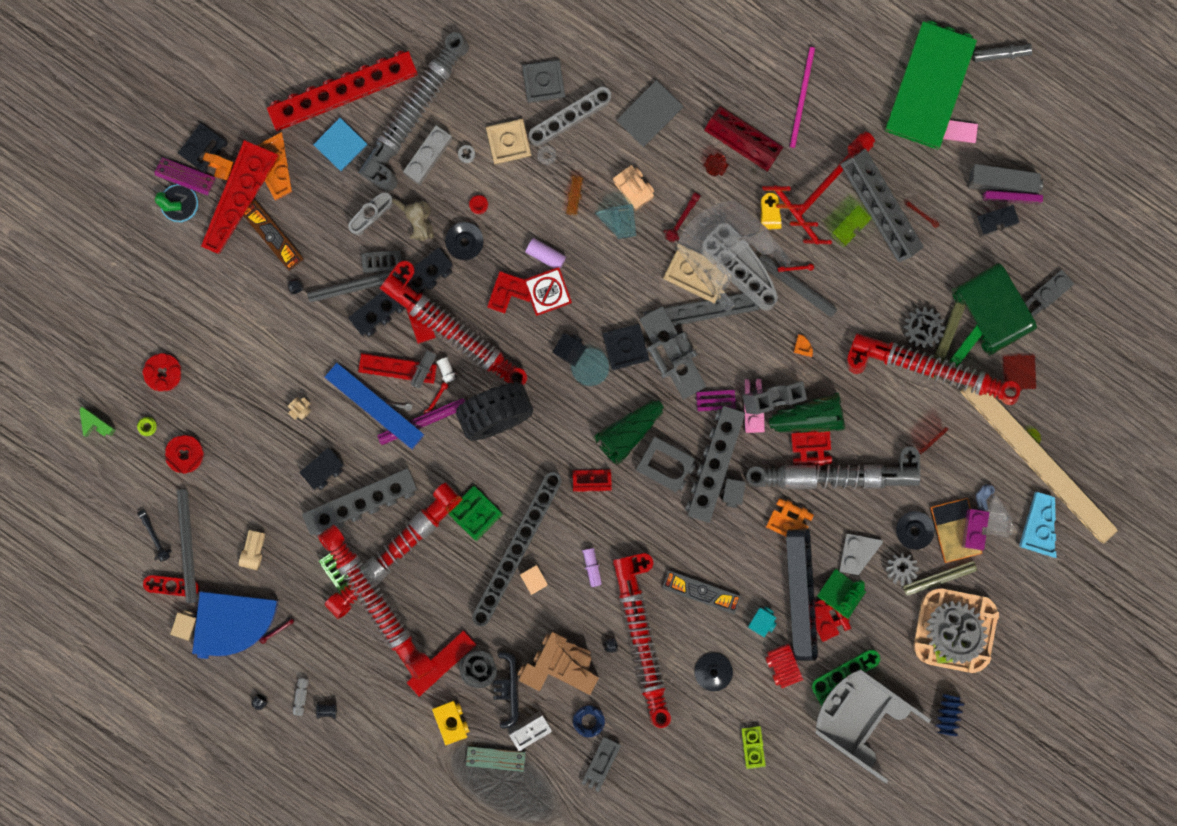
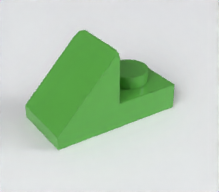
M80 408L84 437H88L95 426L97 427L96 431L103 436H106V434L112 436L116 429L88 409Z

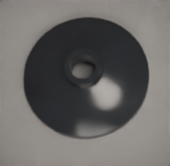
M461 222L449 229L445 243L448 252L454 258L471 260L481 252L484 239L477 226L468 222ZM463 239L468 240V244L465 246L461 244Z
M918 511L904 514L896 526V535L899 542L912 550L922 549L929 545L935 533L934 524L929 516ZM912 527L918 529L917 534L911 533Z
M709 653L698 660L694 673L696 681L702 688L708 691H720L731 682L733 668L725 656L719 653ZM712 669H717L718 674L716 676L710 674Z

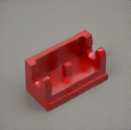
M611 470L573 471V492L612 491Z

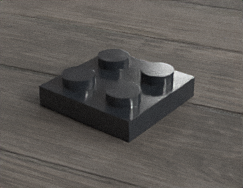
M640 324L603 333L612 371L650 361Z

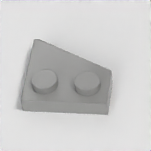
M846 534L839 572L859 575L881 546L883 540Z

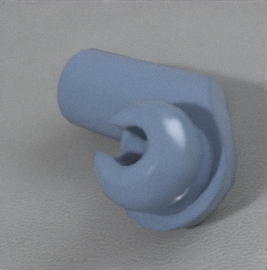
M985 484L977 492L976 500L979 511L988 510L987 499L995 492L993 485Z

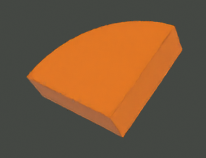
M798 334L793 353L812 358L813 349L806 337Z

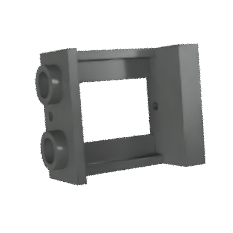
M654 437L636 471L677 493L678 490L682 491L687 482L684 478L687 473H692L696 464L693 463L695 460L693 457ZM656 449L683 464L684 473L680 478H669L647 466Z

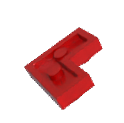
M499 272L487 308L506 314L511 297L530 303L523 279Z

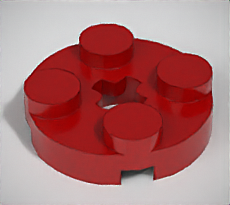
M163 353L149 358L142 371L146 384L151 389L159 392L175 389L182 378V368L178 360L171 355ZM160 368L167 369V376L165 378L158 376Z
M177 436L167 444L165 449L166 463L175 472L183 474L194 472L203 462V447L197 439L191 436ZM181 450H183V451L188 450V451H189V453H188V456H189L188 459H186V458L181 459V458H180V456H181L180 451H181Z

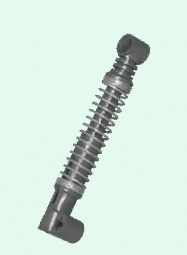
M453 32L446 37L445 49H442V53H439L440 57L432 59L428 65L431 69L430 73L424 70L428 76L421 75L425 79L423 83L417 80L422 85L420 88L414 85L418 89L416 93L410 90L415 95L413 98L407 95L411 101L408 103L404 100V106L401 105L402 109L400 111L397 110V116H393L395 119L390 121V126H386L388 128L387 131H383V136L380 135L376 141V147L358 171L362 177L384 191H391L398 184L397 177L385 167L392 156L398 153L402 147L401 143H405L404 138H408V132L411 133V128H415V122L418 123V118L422 117L421 113L426 112L424 107H429L427 102H433L431 97H436L434 92H440L438 87H443L441 82H446V79L451 76L453 68L451 65H455V62L458 61L457 57L460 58L468 52V42L460 33ZM460 42L457 47H454L456 43ZM380 173L387 179L386 181L379 177Z

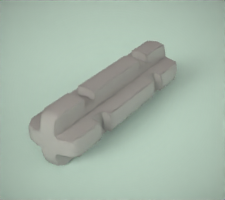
M307 678L298 679V688L296 689L294 701L295 706L293 707L294 715L302 716L304 713L303 705H305L306 687H308L309 682Z

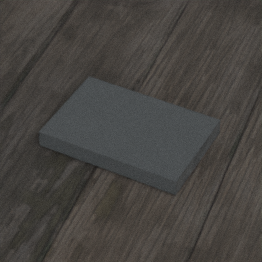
M656 80L616 121L644 148L684 106Z

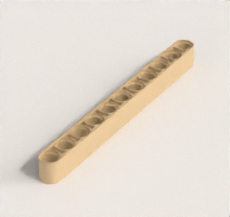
M969 386L966 391H964V388L960 390L973 407L1102 544L1106 543L1118 531L996 398H993V395L991 397L988 393L982 396L975 395V390L971 393L972 387Z

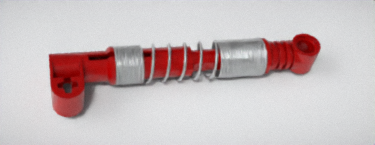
M447 482L440 485L434 491L433 497L436 499L426 509L418 512L406 524V528L403 531L399 530V535L396 538L392 537L391 543L388 545L384 544L386 549L384 553L377 551L378 559L372 556L360 568V570L366 568L362 572L364 575L370 573L366 579L373 578L369 582L371 585L376 583L375 586H377L382 579L391 573L389 566L392 563L398 566L396 559H405V555L409 551L413 552L412 548L416 544L420 545L419 541L422 538L426 539L428 535L433 533L439 526V522L463 500ZM352 585L344 586L345 590L341 589V594L339 592L333 594L324 604L337 619L345 616L351 609V603L354 604V600L357 601L359 595H354L355 590L350 589Z

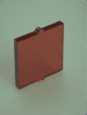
M1018 354L1017 356H1003L1004 381L1016 382L1020 386V391L1023 389H1036L1035 355L1021 356V354Z
M942 428L918 450L920 455L948 431V428Z

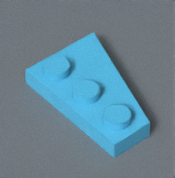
M1039 492L1034 493L1019 547L1056 558L1055 497Z

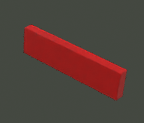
M361 353L358 372L411 381L417 370L416 366L420 362ZM432 364L429 370L430 374H427L423 383L434 384L437 365Z
M462 631L431 660L435 669L419 680L412 677L407 684L420 697L476 646L475 642L465 631Z

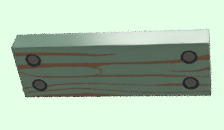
M468 746L466 766L524 772L526 752Z

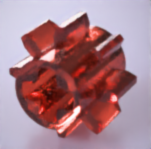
M717 153L714 156L709 154L703 166L706 167V172L709 175L715 177L717 175L723 176L729 164L726 163V157Z

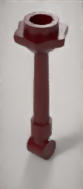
M694 192L675 227L663 231L666 234L664 237L672 243L680 241L677 231L690 211L695 207L701 195Z

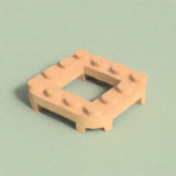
M934 589L927 592L921 602L913 647L916 657L929 665L969 673L983 670L991 661L997 619H999L997 607L989 598L947 589ZM951 601L954 604L960 601L961 607L967 603L968 610L974 607L973 613L975 615L980 613L978 619L984 620V623L981 624L982 627H987V630L983 632L988 635L984 639L987 643L982 647L984 651L979 653V656L975 659L973 658L970 662L966 661L963 664L960 661L955 664L953 662L937 664L936 655L933 651L934 646L929 645L932 638H927V635L931 633L926 630L930 625L927 620L932 618L930 614L944 603L948 605Z

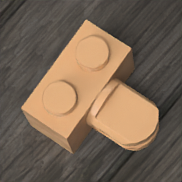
M630 165L615 176L613 182L634 211H637L654 198L653 192L655 191L649 183L645 184L641 179L643 175L640 170Z

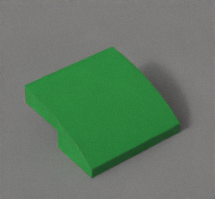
M473 486L462 497L463 500L448 515L477 542L503 514Z

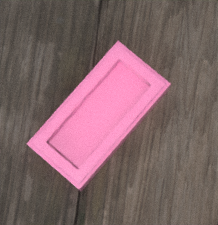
M950 120L943 139L976 143L978 124Z

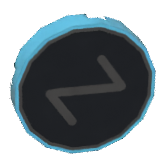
M176 184L168 187L163 192L170 202L181 201L182 203L181 211L166 212L162 210V213L169 220L182 223L195 216L199 201L192 189Z

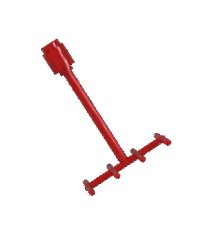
M868 132L860 133L847 147L848 155L841 163L865 148L869 152L874 146V137ZM840 164L803 204H792L783 193V191H790V186L775 185L762 187L764 191H775L784 202V204H776V208L789 209L798 220L791 221L790 226H802L811 237V239H804L803 243L817 245L832 244V240L819 239L810 228L817 227L818 222H806L802 215L844 171Z

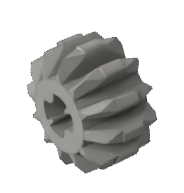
M903 552L900 554V558L894 554L893 560H888L887 563L890 566L886 567V571L890 572L888 574L889 579L894 578V584L899 580L901 581V586H904L905 580L908 584H911V578H917L915 573L919 571V567L915 566L917 560L910 561L912 557L910 554L907 558H904ZM900 566H904L905 572H900Z

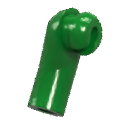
M158 192L156 194L155 203L163 211L182 210L181 201L170 202L166 198L165 193Z

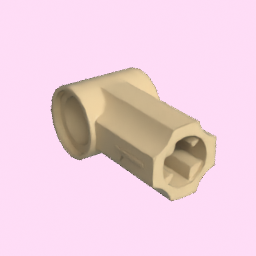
M248 531L245 548L242 550L239 560L240 567L258 571L262 558L261 550L265 539L264 533Z

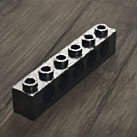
M438 248L414 266V274L406 285L417 293H422L426 289L431 290L438 284L437 280L441 277L445 279L453 273L452 269L454 266L441 249ZM430 266L438 268L436 275L431 276L427 273ZM402 276L399 278L401 282H406L404 279H402ZM415 278H421L423 280V283L420 287H414L412 285V281ZM382 291L348 317V319L363 338L365 336L369 338L377 332L376 328L379 325H386L392 320L391 316L396 312L400 314L406 308ZM385 301L392 302V308L389 311L382 309V304ZM370 313L377 314V320L373 323L367 321V316Z

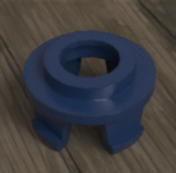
M587 705L577 710L573 718V725L581 736L595 737L603 730L605 718L600 709ZM586 714H591L596 718L594 727L586 728L583 726L582 718Z

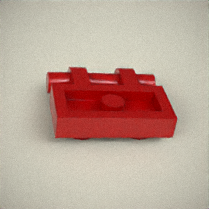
M830 431L791 433L792 453L800 452V458H793V465L818 464L824 466V464L832 463L831 456H824V451L831 450ZM817 451L818 456L807 457L806 452Z
M823 600L815 602L816 629L822 642L839 635L837 627L840 625L843 626L844 631L852 628L849 623L850 619H847L836 610L835 612L839 619L833 621L829 611L834 608L830 605L826 606Z

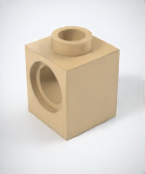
M184 610L183 613L177 612L170 635L188 641L191 640L196 627L197 617H194L195 613Z

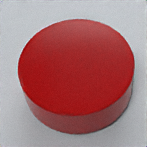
M482 195L473 196L469 202L470 210L477 215L484 214L488 209L487 199Z

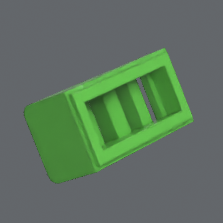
M328 554L319 560V563L341 593V589L345 590L344 586L348 587L347 582L342 586L339 584V582L344 580L345 574L336 580L335 576L339 574L338 570L333 573L330 571L336 567V562L330 566L326 565L327 562L333 559L334 555Z

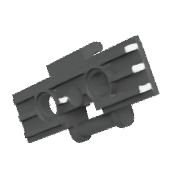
M663 306L640 318L639 320L652 342V345L647 347L646 350L651 353L662 374L660 375L663 379L670 375L683 400L707 387L691 359L698 354L686 338L688 335L685 331L680 334L677 333ZM663 330L669 333V339L665 342L660 341L658 338L659 332ZM663 346L674 366L672 369H667L656 347ZM680 364L687 366L688 371L685 375L677 373V367Z

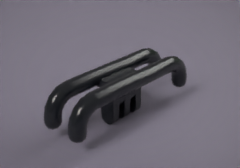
M500 651L498 657L509 662L510 680L493 681L494 685L501 684V688H493V692H501V695H494L493 700L510 699L511 717L508 720L501 721L499 724L500 728L507 729L515 725L519 716L518 663L514 654L508 651Z

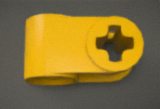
M767 193L760 202L761 229H781L780 208H776V204H779V198L774 193ZM768 197H771V200L775 202L771 207H769V204H765Z

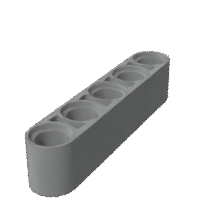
M606 87L597 88L538 124L529 132L530 143L534 146H542L603 109L611 101L610 90ZM606 93L608 96L607 100L600 101L597 98L598 94ZM583 103H590L592 108L589 111H584L581 109V105ZM571 112L576 117L573 121H568L565 119V115ZM555 122L559 125V129L551 131L548 127L549 124ZM534 133H541L543 138L540 141H535L532 138Z

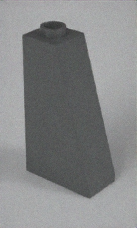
M975 164L969 171L968 189L1038 194L1039 190L1042 191L1043 179H1040L1041 174Z

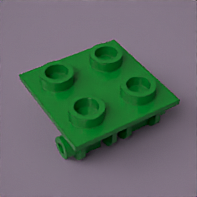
M835 569L817 597L849 619L866 593L864 590L865 583L862 580L854 583Z

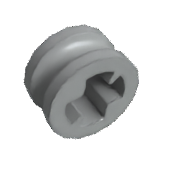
M464 145L459 149L458 157L463 163H471L475 159V151L471 146ZM466 149L467 152L468 150L471 151L469 159H467L466 157L465 159L462 158V156L464 155L463 151Z

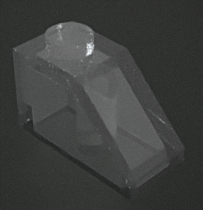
M992 495L988 512H990L988 527L984 528L983 533L1008 538L1014 530L1012 518L999 497Z

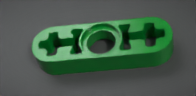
M978 325L973 328L948 361L949 364L955 362V368L981 337L982 332Z

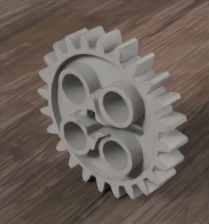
M951 601L948 605L944 603L941 607H937L930 614L932 618L927 620L930 625L926 628V630L931 632L927 635V638H932L933 640L929 645L936 646L933 651L939 650V657L946 655L947 662L952 658L954 664L958 661L961 664L966 662V660L970 662L973 658L978 657L979 653L984 651L982 647L987 644L984 639L988 637L987 634L983 633L987 630V627H982L981 625L984 623V620L978 619L980 613L975 615L973 613L974 607L968 610L967 603L961 607L960 601L956 604ZM943 634L948 637V640L944 638Z

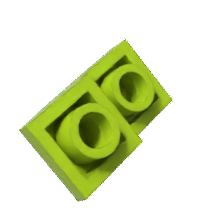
M761 726L742 728L746 769L765 767Z

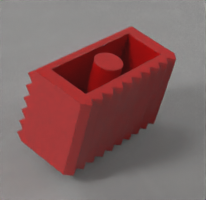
M789 644L767 651L768 656L765 657L769 668L773 667L775 674L772 677L776 686L780 685L781 688L803 680Z

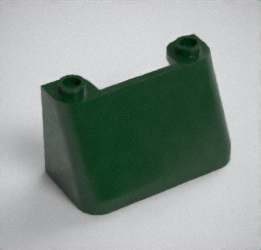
M996 263L951 290L954 301L961 305L966 304L984 335L981 347L989 356L1037 329V324L1007 271L1000 263Z

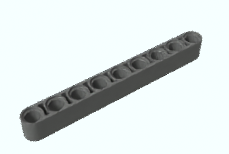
M550 472L541 483L473 613V622L477 626L487 625L493 616L561 485L559 474ZM550 476L558 478L556 486L548 485L547 480ZM541 493L549 495L550 499L545 504L540 503L538 500ZM532 510H538L541 514L537 521L530 519L529 514ZM523 527L531 529L530 537H522L521 529ZM514 544L522 546L521 554H513L512 546ZM506 561H511L514 565L513 570L510 572H506L503 569V563ZM502 578L505 585L502 589H497L494 586L495 579ZM488 595H493L496 599L493 606H488L485 603V598ZM479 612H483L487 616V620L484 623H479L476 620V615Z

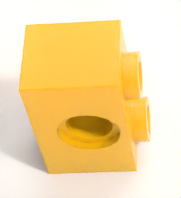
M454 700L432 709L445 746L468 737L467 733L470 730L467 722H463L460 715L463 714L460 703L456 704ZM447 718H456L457 726L449 727L446 722Z

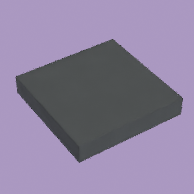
M560 59L522 65L528 103L565 98Z

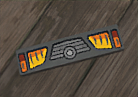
M669 570L662 589L734 615L741 598L739 595Z

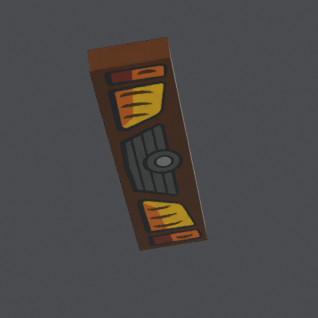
M256 200L251 203L244 217L290 272L304 260L303 257Z

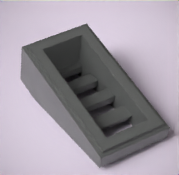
M400 251L361 253L364 274L392 271L395 266H392L391 256H395L396 265L401 262ZM385 256H387L388 267H384ZM376 257L380 258V267L376 265ZM368 258H372L373 268H369Z

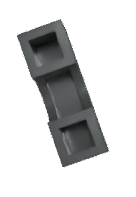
M794 380L743 394L746 413L756 415L774 410L775 406L791 405L807 400L803 381Z

